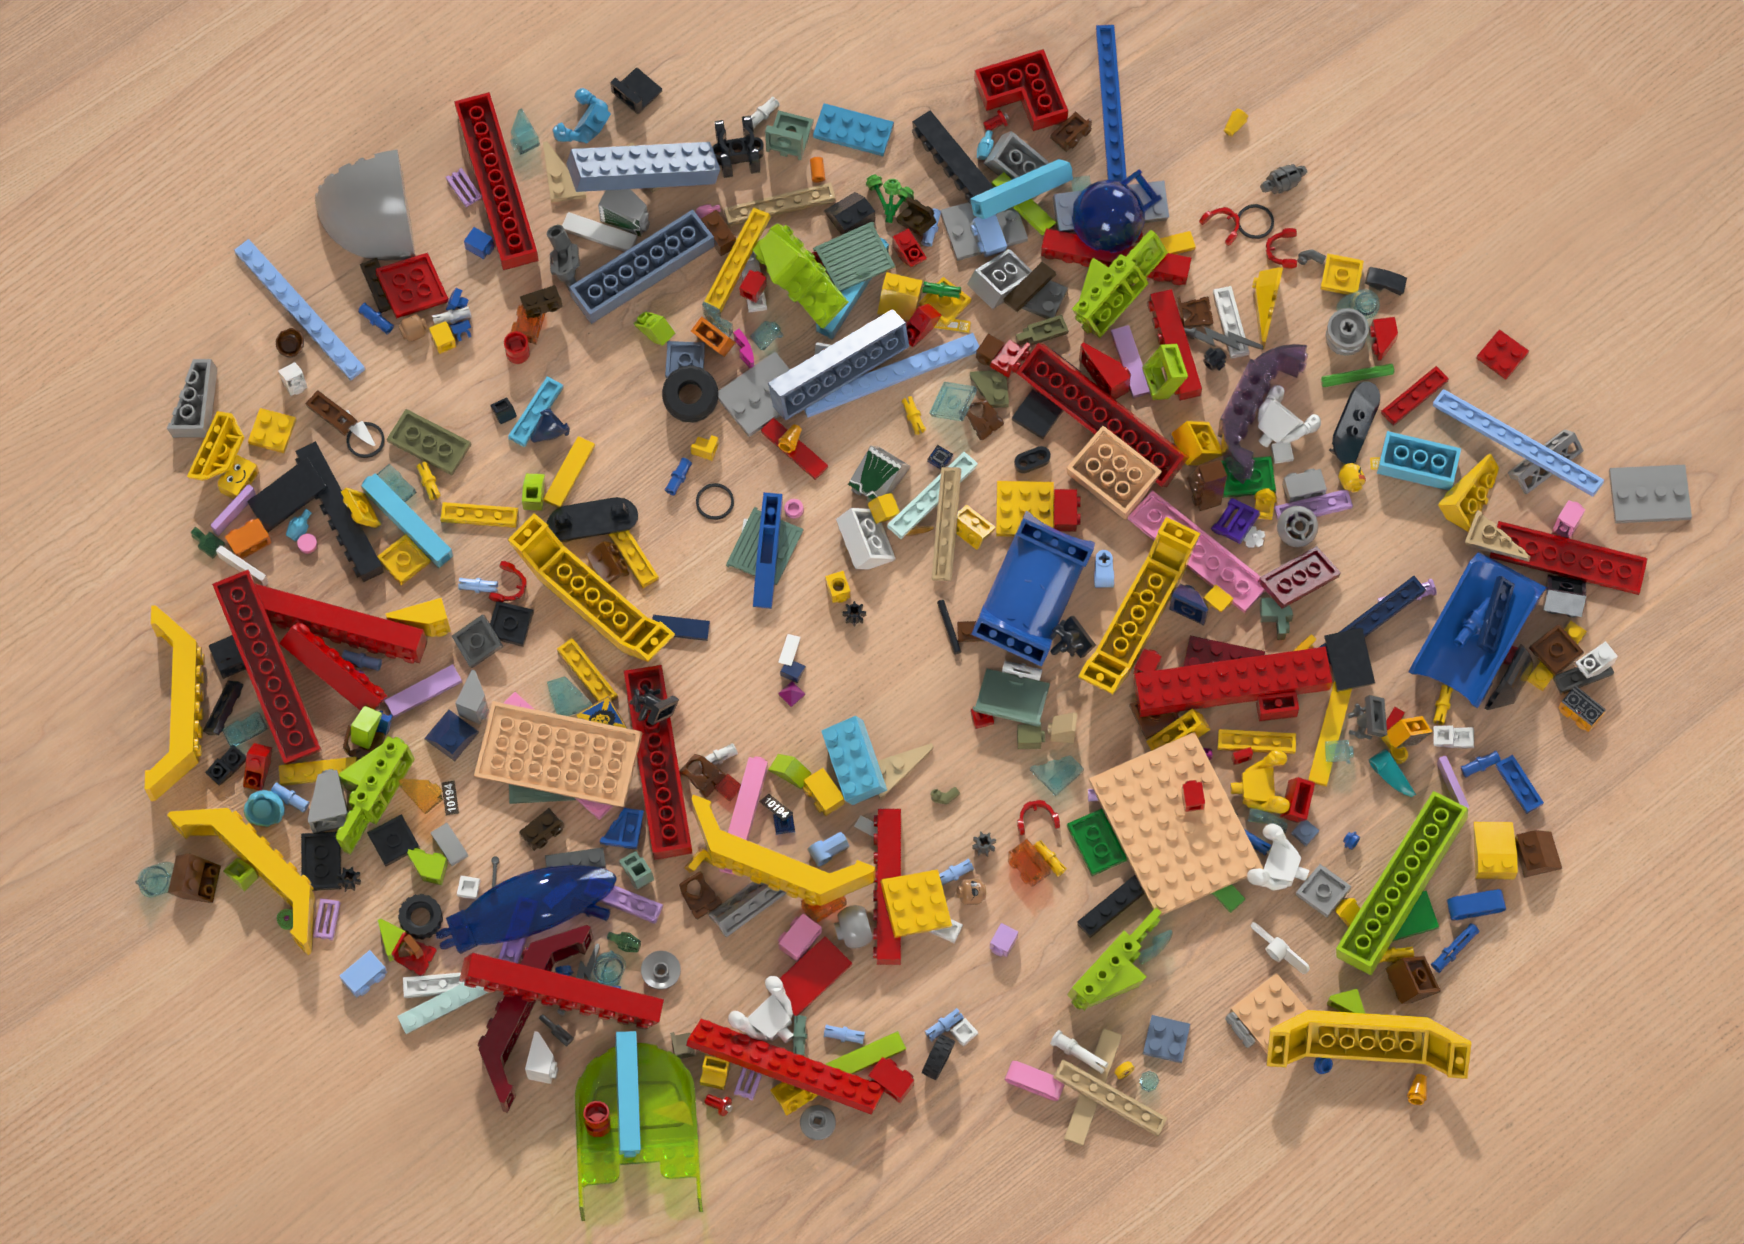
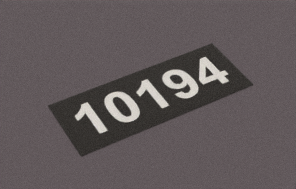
M455 781L442 782L445 814H459Z
M770 794L759 801L783 821L793 814L791 810Z

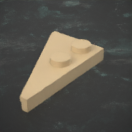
M547 141L543 142L551 203L586 198V192L575 191L568 168Z
M1477 510L1465 540L1466 546L1529 562L1530 556L1525 550L1515 544L1505 532L1498 529L1481 511Z
M932 743L878 760L887 787V791L878 794L880 800L893 787L895 788L899 781L905 778L923 758L929 755L930 751L934 748Z

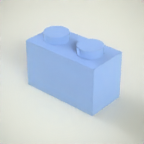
M996 214L986 219L974 218L971 230L973 235H977L979 240L977 242L979 252H983L984 257L1006 251L1007 244Z
M369 950L339 976L341 981L357 998L360 995H365L370 990V986L375 982L379 983L382 981L387 971L385 966Z

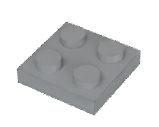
M1319 864L1298 889L1296 896L1328 918L1349 893L1351 886Z

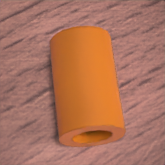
M811 158L812 181L816 183L825 181L823 158Z

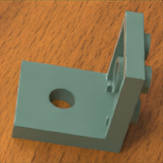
M778 110L774 125H767L765 130L766 152L770 153V150L780 152L781 156L788 157V154L798 156V160H802L814 119Z

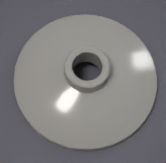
M655 951L649 954L641 966L643 980L654 989H667L673 986L681 973L678 959L667 951ZM663 969L665 973L663 975H659L657 973L658 970Z

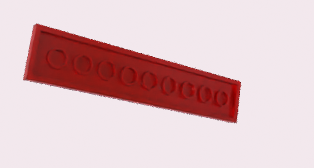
M700 1019L687 1039L686 1046L870 1115L875 1111L885 1092V1088L876 1082L852 1075L803 1055H796V1053L794 1054L784 1048L753 1039L747 1034L736 1032L728 1027L712 1023L709 1020Z

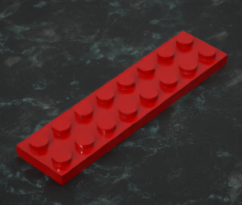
M1498 521L1497 528L1505 532L1515 544L1523 548L1530 556V560L1528 562L1493 552L1490 553V558L1636 595L1640 594L1648 558Z

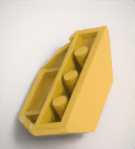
M216 412L187 475L189 479L204 481L230 471L245 438L232 413Z

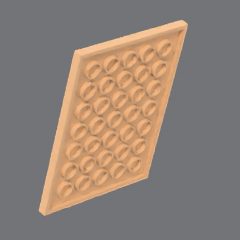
M1195 732L1089 778V782L1152 909H1159L1162 912L1160 916L1247 878V873L1251 869H1263ZM1196 780L1197 782H1202L1205 798L1204 810L1184 811L1181 788L1182 784H1185L1186 781Z

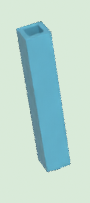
M1058 159L970 198L973 215L986 219L1073 180L1070 162Z
M880 238L889 253V244ZM872 278L841 291L849 303L824 329L816 323V331L833 340Z
M376 473L368 476L361 485L363 493L404 534H407L438 568L442 567L453 557L452 549Z
M636 1031L616 1032L619 1155L624 1154V1157H635L641 1150Z

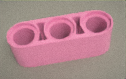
M1018 1061L1011 1062L1004 1079L1009 1084L1053 1101L1059 1100L1065 1085L1054 1079V1075Z

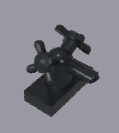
M1070 616L1066 621L1062 620L1060 624L1052 629L1053 633L1050 636L1052 640L1057 634L1061 637V641L1051 649L1052 655L1067 651L1071 657H1074L1076 652L1080 658H1083L1096 646L1075 616Z
M646 684L643 685L644 695H639V689L634 690L635 696L629 703L636 706L635 711L640 713L637 719L639 722L647 718L649 711L651 712L647 722L652 725L673 716L679 701L678 698L671 696L661 700L655 697V695L660 694V689L653 691L648 689Z

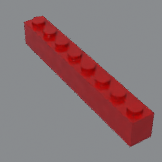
M1046 228L1041 247V256L1049 260L1058 259L1065 263H1078L1084 267H1089L1091 260L1095 258L1109 268L1120 254L1126 257L1135 246ZM1168 253L1147 278H1152L1158 282H1172V284L1178 286L1186 285L1192 258Z
M878 809V815H874V827H878V834H874V845H878V850L874 852V864H877L874 883H877V890H873V902H877V909H873V921H877V928H873V940H877V947H873V959H877V965H901V937L894 938L881 886L882 879L901 876V809Z

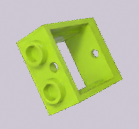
M1177 344L1160 345L1142 367L1153 400L1169 399L1188 377ZM1163 366L1168 378L1166 381L1161 369Z

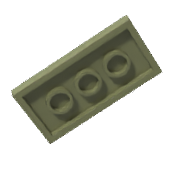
M405 409L387 438L388 443L450 475L454 474L471 447L470 441L408 409Z

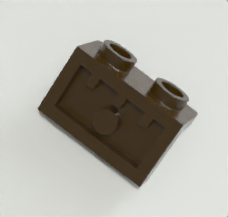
M907 197L905 200L908 207L896 217V220L900 225L922 236L936 223L935 213L932 208L922 205L917 199L913 200Z
M555 285L520 296L527 319L531 317L537 318L544 313L555 312L563 307L562 299Z
M548 808L521 829L519 834L535 851L537 848H543L548 843L547 840L552 836H558L563 831L564 823Z

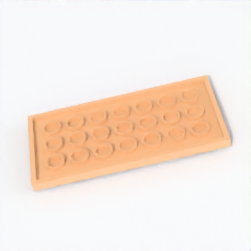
M492 701L474 776L625 808L642 732Z

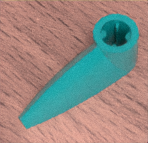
M1386 749L1369 759L1373 770L1391 787L1409 797L1416 795L1405 775Z

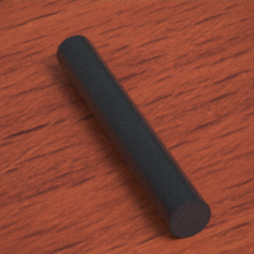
M939 600L937 604L954 654H959L961 649L945 601Z

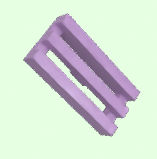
M462 168L457 173L453 172L452 176L448 175L446 177V180L465 207L481 199L480 193ZM460 176L464 179V181L466 182V184L469 186V188L471 189V191L474 193V195H475L476 197H473V196L471 195V193H470L469 190L466 188V186L464 185V183L462 182V180L459 178ZM456 179L458 184L461 186L465 194L470 199L469 201L465 199V197L460 192L458 187L455 185L453 180Z
M320 899L313 933L314 938L319 937L333 941L341 904L340 901ZM328 904L323 931L319 933L324 905ZM332 905H335L330 932L327 934Z
M743 1067L734 1094L753 1101L762 1074H757L752 1091L749 1094L747 1092L755 1071H750L744 1091H741L740 1089L747 1072V1068Z

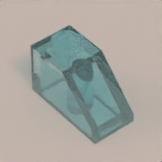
M522 108L518 110L511 130L512 139L510 140L513 149H517L520 155L540 146L539 137Z

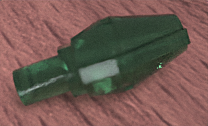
M609 932L607 935V939L614 941L619 949L625 952H639L641 941L631 933L621 932V934Z

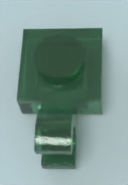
M196 527L190 532L192 537L200 542L198 548L212 559L217 555L216 550L220 546H225V542L211 532L204 535Z

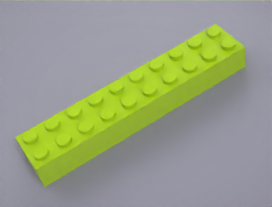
M1435 791L1432 792L1336 948V957L1369 975L1373 974L1468 818L1467 807Z

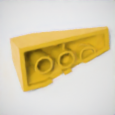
M1281 267L1259 271L1258 278L1254 277L1252 288L1255 289L1254 299L1260 344L1263 345V350L1265 349L1283 271Z
M1488 454L1455 484L1438 504L1448 521L1467 532L1471 528L1477 510L1482 511L1483 505H1487L1489 488H1493L1499 471V467L1492 454Z

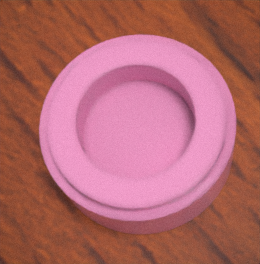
M797 499L787 501L784 506L786 515L793 519L799 518L804 512L802 502Z
M303 534L299 537L297 544L301 552L309 554L316 550L317 541L312 534Z

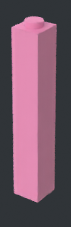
M761 757L748 758L728 833L747 841L768 770V762ZM719 868V871L735 875L734 873H732V870Z

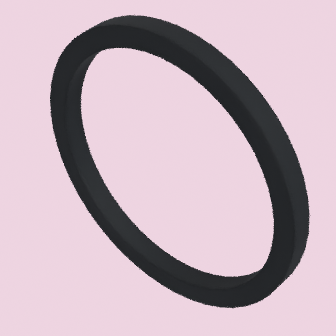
M1251 204L1244 207L1238 214L1239 218L1247 209L1260 208L1269 214L1271 226L1264 234L1251 235L1242 229L1239 222L1240 232L1252 239H1260L1267 236L1274 226V217L1271 211L1259 204Z
M364 422L365 426H372L380 432L382 441L379 448L370 454L355 452L351 448L349 441L352 434L351 430L347 434L346 442L349 450L355 456L369 458L382 450L385 438L383 431L378 425Z
M712 483L704 486L698 492L696 506L704 517L718 520L726 517L732 511L734 497L726 486ZM711 487H720L726 490L731 497L730 508L719 516L707 515L699 506V498L703 491Z

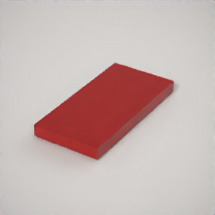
M826 936L779 978L783 983L785 994L791 1001L793 1016L800 1015L853 965Z

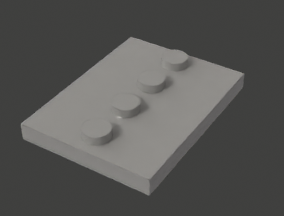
M967 202L942 209L941 216L957 261L983 254V252H979L977 242H979L977 235L974 236L971 230L973 219L977 218L973 215L972 205ZM1013 207L996 214L1007 247L1028 241L1020 214Z
M776 352L718 391V400L748 437L762 429L773 417L776 419L780 416L773 408L768 383L790 369Z
M1685 465L1609 469L1615 523L1691 520L1692 514Z

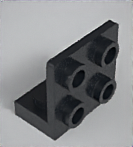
M637 67L622 81L615 77L610 82L611 92L636 114H639L662 92V88Z
M233 635L209 645V649L223 679L246 670Z

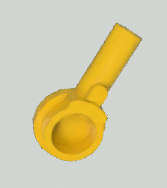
M1387 735L1380 737L1390 749L1389 753L1397 764H1402L1407 760L1408 751L1405 747L1395 749Z

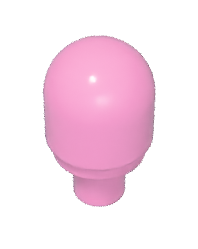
M706 204L698 207L695 213L701 219L715 210L721 212L720 205L711 207V204Z

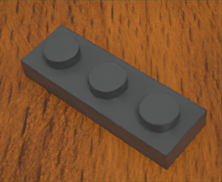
M603 847L545 855L548 876L606 868Z

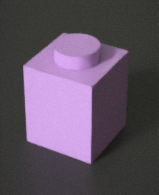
M1001 923L990 942L992 952L997 956L1002 957L1003 955L1007 957L1018 938V931Z

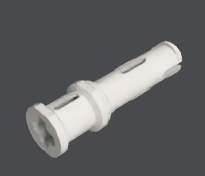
M1058 1030L1050 1042L1052 1046H1057L1067 1055H1073L1101 1074L1105 1071L1104 1068L1097 1064L1107 1068L1108 1062L1078 1045L1076 1040L1063 1035L1062 1031Z

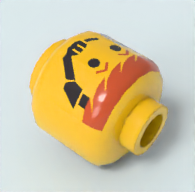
M1354 463L1342 466L1338 474L1344 490L1358 492L1366 481L1361 467Z

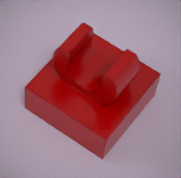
M973 708L970 710L975 729L994 724L992 715L975 712Z

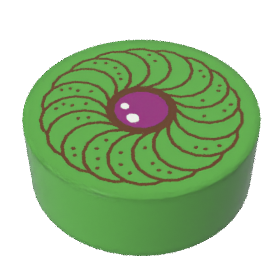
M284 909L277 915L278 925L282 929L289 930L293 928V911L290 909Z

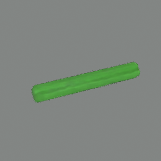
M1385 364L1322 376L1321 383L1323 387L1392 375L1394 374L1393 364Z

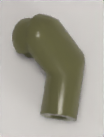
M953 787L947 793L941 792L938 789L931 791V799L935 803L949 804L960 795L956 787Z

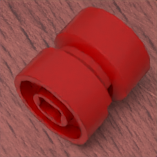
M518 331L507 334L504 339L507 359L514 364L524 363L530 355L527 337Z
M593 1101L587 1104L583 1112L587 1133L593 1137L605 1136L611 1129L608 1106L601 1101Z

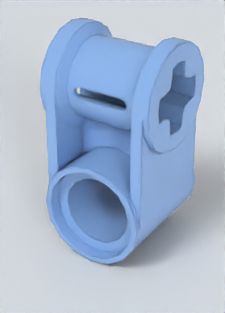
M1101 550L1096 554L1095 588H1114L1113 557L1108 550Z

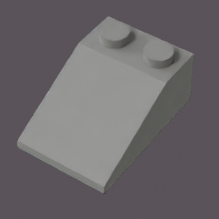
M1010 131L1000 137L984 164L998 176L1005 172L1013 180L1047 165L1049 162L1015 133Z
M1008 249L976 269L967 285L994 309L1004 302L1003 299L1032 270Z

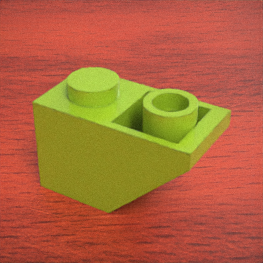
M647 311L640 314L633 323L652 342L662 346L676 334L663 316Z
M526 473L522 491L523 510L542 511L545 474Z
M417 848L414 850L408 849L409 859L424 882L442 885L448 866L444 855L440 853L427 854L424 850Z

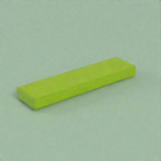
M1003 172L991 184L995 188L1012 179ZM1032 199L1013 206L1042 236L1045 234L1046 228L1051 229L1056 224Z
M897 1031L826 1063V1065L853 1075L877 1064L882 1057L888 1059L906 1051V1047Z

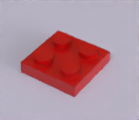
M1499 329L1479 352L1476 359L1507 380L1529 354V350Z

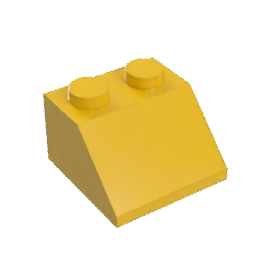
M886 272L877 315H883L893 309L903 321L908 322L918 308L923 281Z
M1186 421L1171 433L1175 445L1189 457L1186 465L1198 466L1225 454L1209 422Z

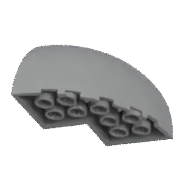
M398 150L374 154L375 158L368 160L360 158L352 166L348 163L340 167L337 174L331 173L324 179V183L319 185L318 193L315 194L317 214L328 235L342 248L364 258H377L384 261L405 260L415 257L410 210L406 198Z

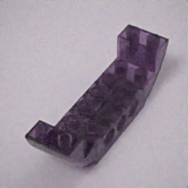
M1282 345L1262 353L1254 360L1250 359L1220 418L1218 437L1221 438L1223 459L1233 476L1242 484L1245 483L1246 479L1251 478L1255 460H1253L1254 452L1241 447V439L1245 440L1248 434L1247 428L1249 424H1253L1256 418V409H1259L1263 404L1264 399L1262 398L1264 393L1268 394L1271 388L1270 382L1277 377L1278 372L1281 371L1297 378L1300 372L1303 373L1305 371L1309 355L1306 353L1307 345Z

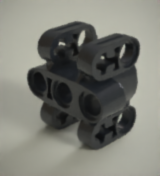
M751 115L742 117L743 138L727 140L724 120L714 121L717 144L713 145L712 148L718 165L722 166L723 177H733L731 164L749 162L751 174L760 173L759 159L764 155V143L760 138L754 137Z

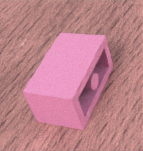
M1568 500L1558 516L1552 532L1558 536L1570 539L1585 512L1582 505Z
M805 914L795 917L790 924V930L783 932L778 939L779 949L796 962L803 957L822 933V927Z

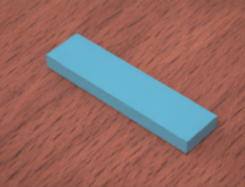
M547 376L508 435V439L525 447L535 431L541 416L540 412L551 408L564 388L563 384Z

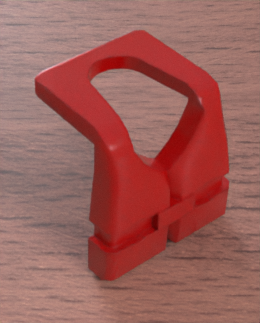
M403 932L391 955L397 963L410 971H414L419 976H424L429 967L428 963L432 962L437 950L430 945L426 946L424 943L416 941L424 955L418 959L414 954L399 957V947L404 942L403 938L407 936V933Z

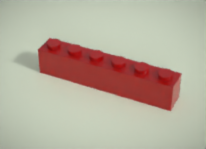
M1169 289L1150 294L1149 301H1147L1149 312H1152L1154 316L1152 318L1153 327L1158 329L1159 345H1178L1188 375L1187 379L1174 392V395H1178L1179 401L1199 397L1202 393V386L1173 291Z
M299 622L296 623L280 641L279 644L360 711L364 706L377 710L386 699L387 695L381 687L370 682L365 674L358 672L354 665L340 657L335 649L329 648L324 640L311 633L306 625Z

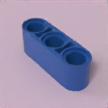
M1500 889L1456 896L1446 900L1451 920L1485 916L1506 910L1503 893Z

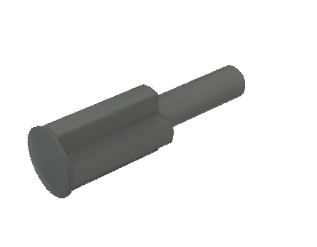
M544 1015L539 1017L552 1030V1034L565 1046H568L573 1041L574 1037L559 1024L555 1025Z

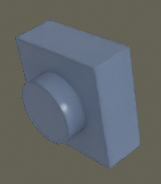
M1308 820L1300 822L1291 834L1303 845L1307 846L1319 833V830Z

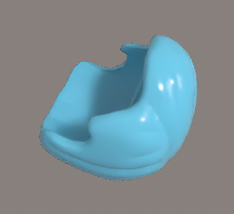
M262 790L250 795L244 805L243 812L248 822L258 826L269 827L272 824H278L282 820L285 808L283 801L277 794L272 791Z

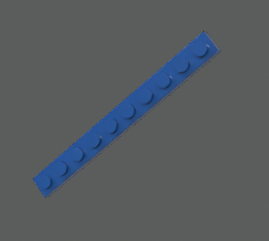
M1096 25L1108 187L1127 185L1115 28L1114 25Z

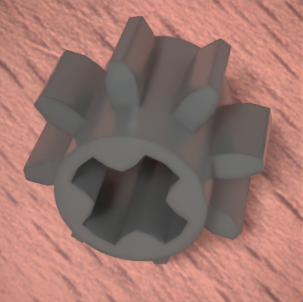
M981 831L978 838L973 837V841L976 844L972 845V849L978 850V856L985 854L988 857L990 850L995 852L993 844L996 843V839H991L990 832L983 834Z

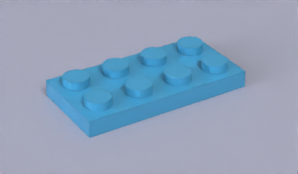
M824 103L813 138L884 156L894 122Z

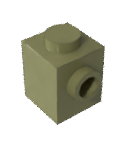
M1030 724L1018 725V749H1041L1042 742H1045V731H1041V726Z

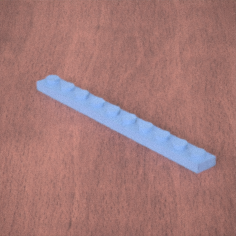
M249 239L234 249L236 255L350 381L365 370L364 365Z
M973 333L861 375L804 409L807 418L973 355L976 353L979 344Z
M1444 389L1433 402V407L1592 497H1594L1604 483V479Z

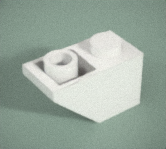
M295 362L278 370L280 378L290 396L300 394L307 388L303 372Z
M1605 641L1576 661L1575 664L1586 678L1599 675L1612 666L1618 656Z

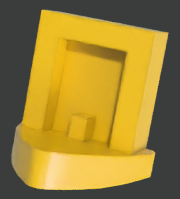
M1268 488L1262 489L1254 495L1256 500L1254 509L1260 512L1258 518L1272 520L1277 496Z
M701 848L684 868L689 873L694 872L703 860L712 866L715 865L712 863L709 853L704 848Z
M1347 898L1338 904L1335 912L1349 928L1361 908L1358 906L1355 898Z

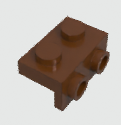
M1075 111L1050 135V139L1067 152L1070 148L1076 147L1083 136L1086 137L1091 132L1092 120L1089 118L1086 121Z
M603 541L588 552L587 556L597 575L608 584H611L621 575H629L626 562L621 559L618 553V547L614 543Z

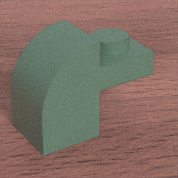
M1261 598V623L1276 622L1277 640H1285L1286 634L1290 632L1289 622L1293 618L1291 607L1288 605L1281 609L1272 598Z
M636 851L619 860L620 865L637 890L654 880L651 869L643 857L640 858Z

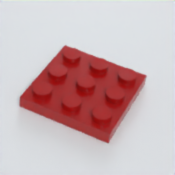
M428 252L376 268L375 270L396 319L447 303L449 300Z

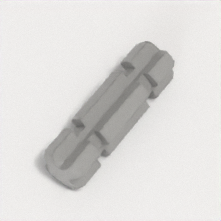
M1234 1012L1229 1013L1225 1018L1227 1023L1232 1025L1231 1028L1239 1039L1243 1040L1246 1048L1253 1046L1255 1039L1252 1035H1249V1031L1243 1023L1237 1020V1015Z

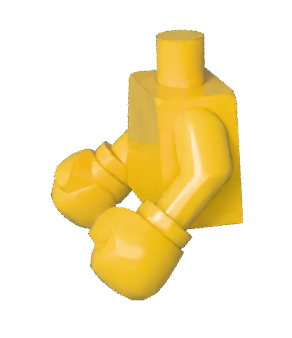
M1281 750L1271 751L1263 760L1253 764L1242 773L1241 782L1230 783V793L1242 794V804L1247 805L1248 808L1257 813L1283 814L1287 812L1290 808L1289 801L1283 797L1275 796L1273 768L1274 766L1286 764V754Z

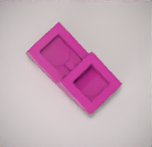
M737 329L733 332L734 341L741 348L739 350L740 358L751 369L755 366L751 346L743 332Z

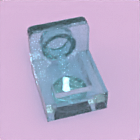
M764 321L750 337L761 350H765L776 338H782L784 335L781 333V328L777 323Z
M1348 740L1325 741L1326 762L1346 761L1347 764H1351L1350 758H1354L1353 746L1349 745Z

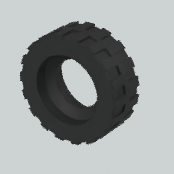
M415 894L412 897H408L401 904L398 919L402 930L407 935L410 934L414 939L424 940L425 938L432 937L441 928L443 914L440 905L431 896ZM417 908H425L430 913L429 922L423 926H417L411 921V914Z
M941 1034L934 1044L921 1073L937 1080L951 1054L955 1041Z

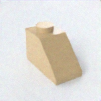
M1073 712L1053 717V723L1048 724L1047 733L1051 735V741L1074 744L1077 713Z

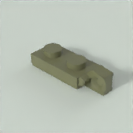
M1059 315L1027 325V328L1023 329L1022 333L1016 334V342L1019 345L1026 344L1027 342L1030 345H1034L1068 334L1069 330L1063 316Z

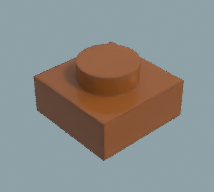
M410 934L403 938L406 944L404 948L410 956L414 954L418 959L424 955L422 949Z

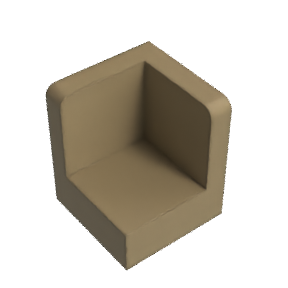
M674 1032L670 1033L676 1058L683 1059L696 1056L695 1049L686 1046L687 1039L691 1033L675 1035Z

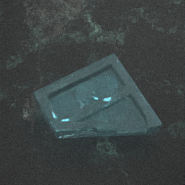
M565 676L547 682L556 714L570 716L593 705Z
M1070 755L1060 760L1048 761L1047 764L1034 765L1030 768V771L1057 796L1084 772V768Z

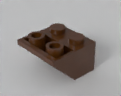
M191 853L176 856L168 893L182 899L213 903L221 865Z

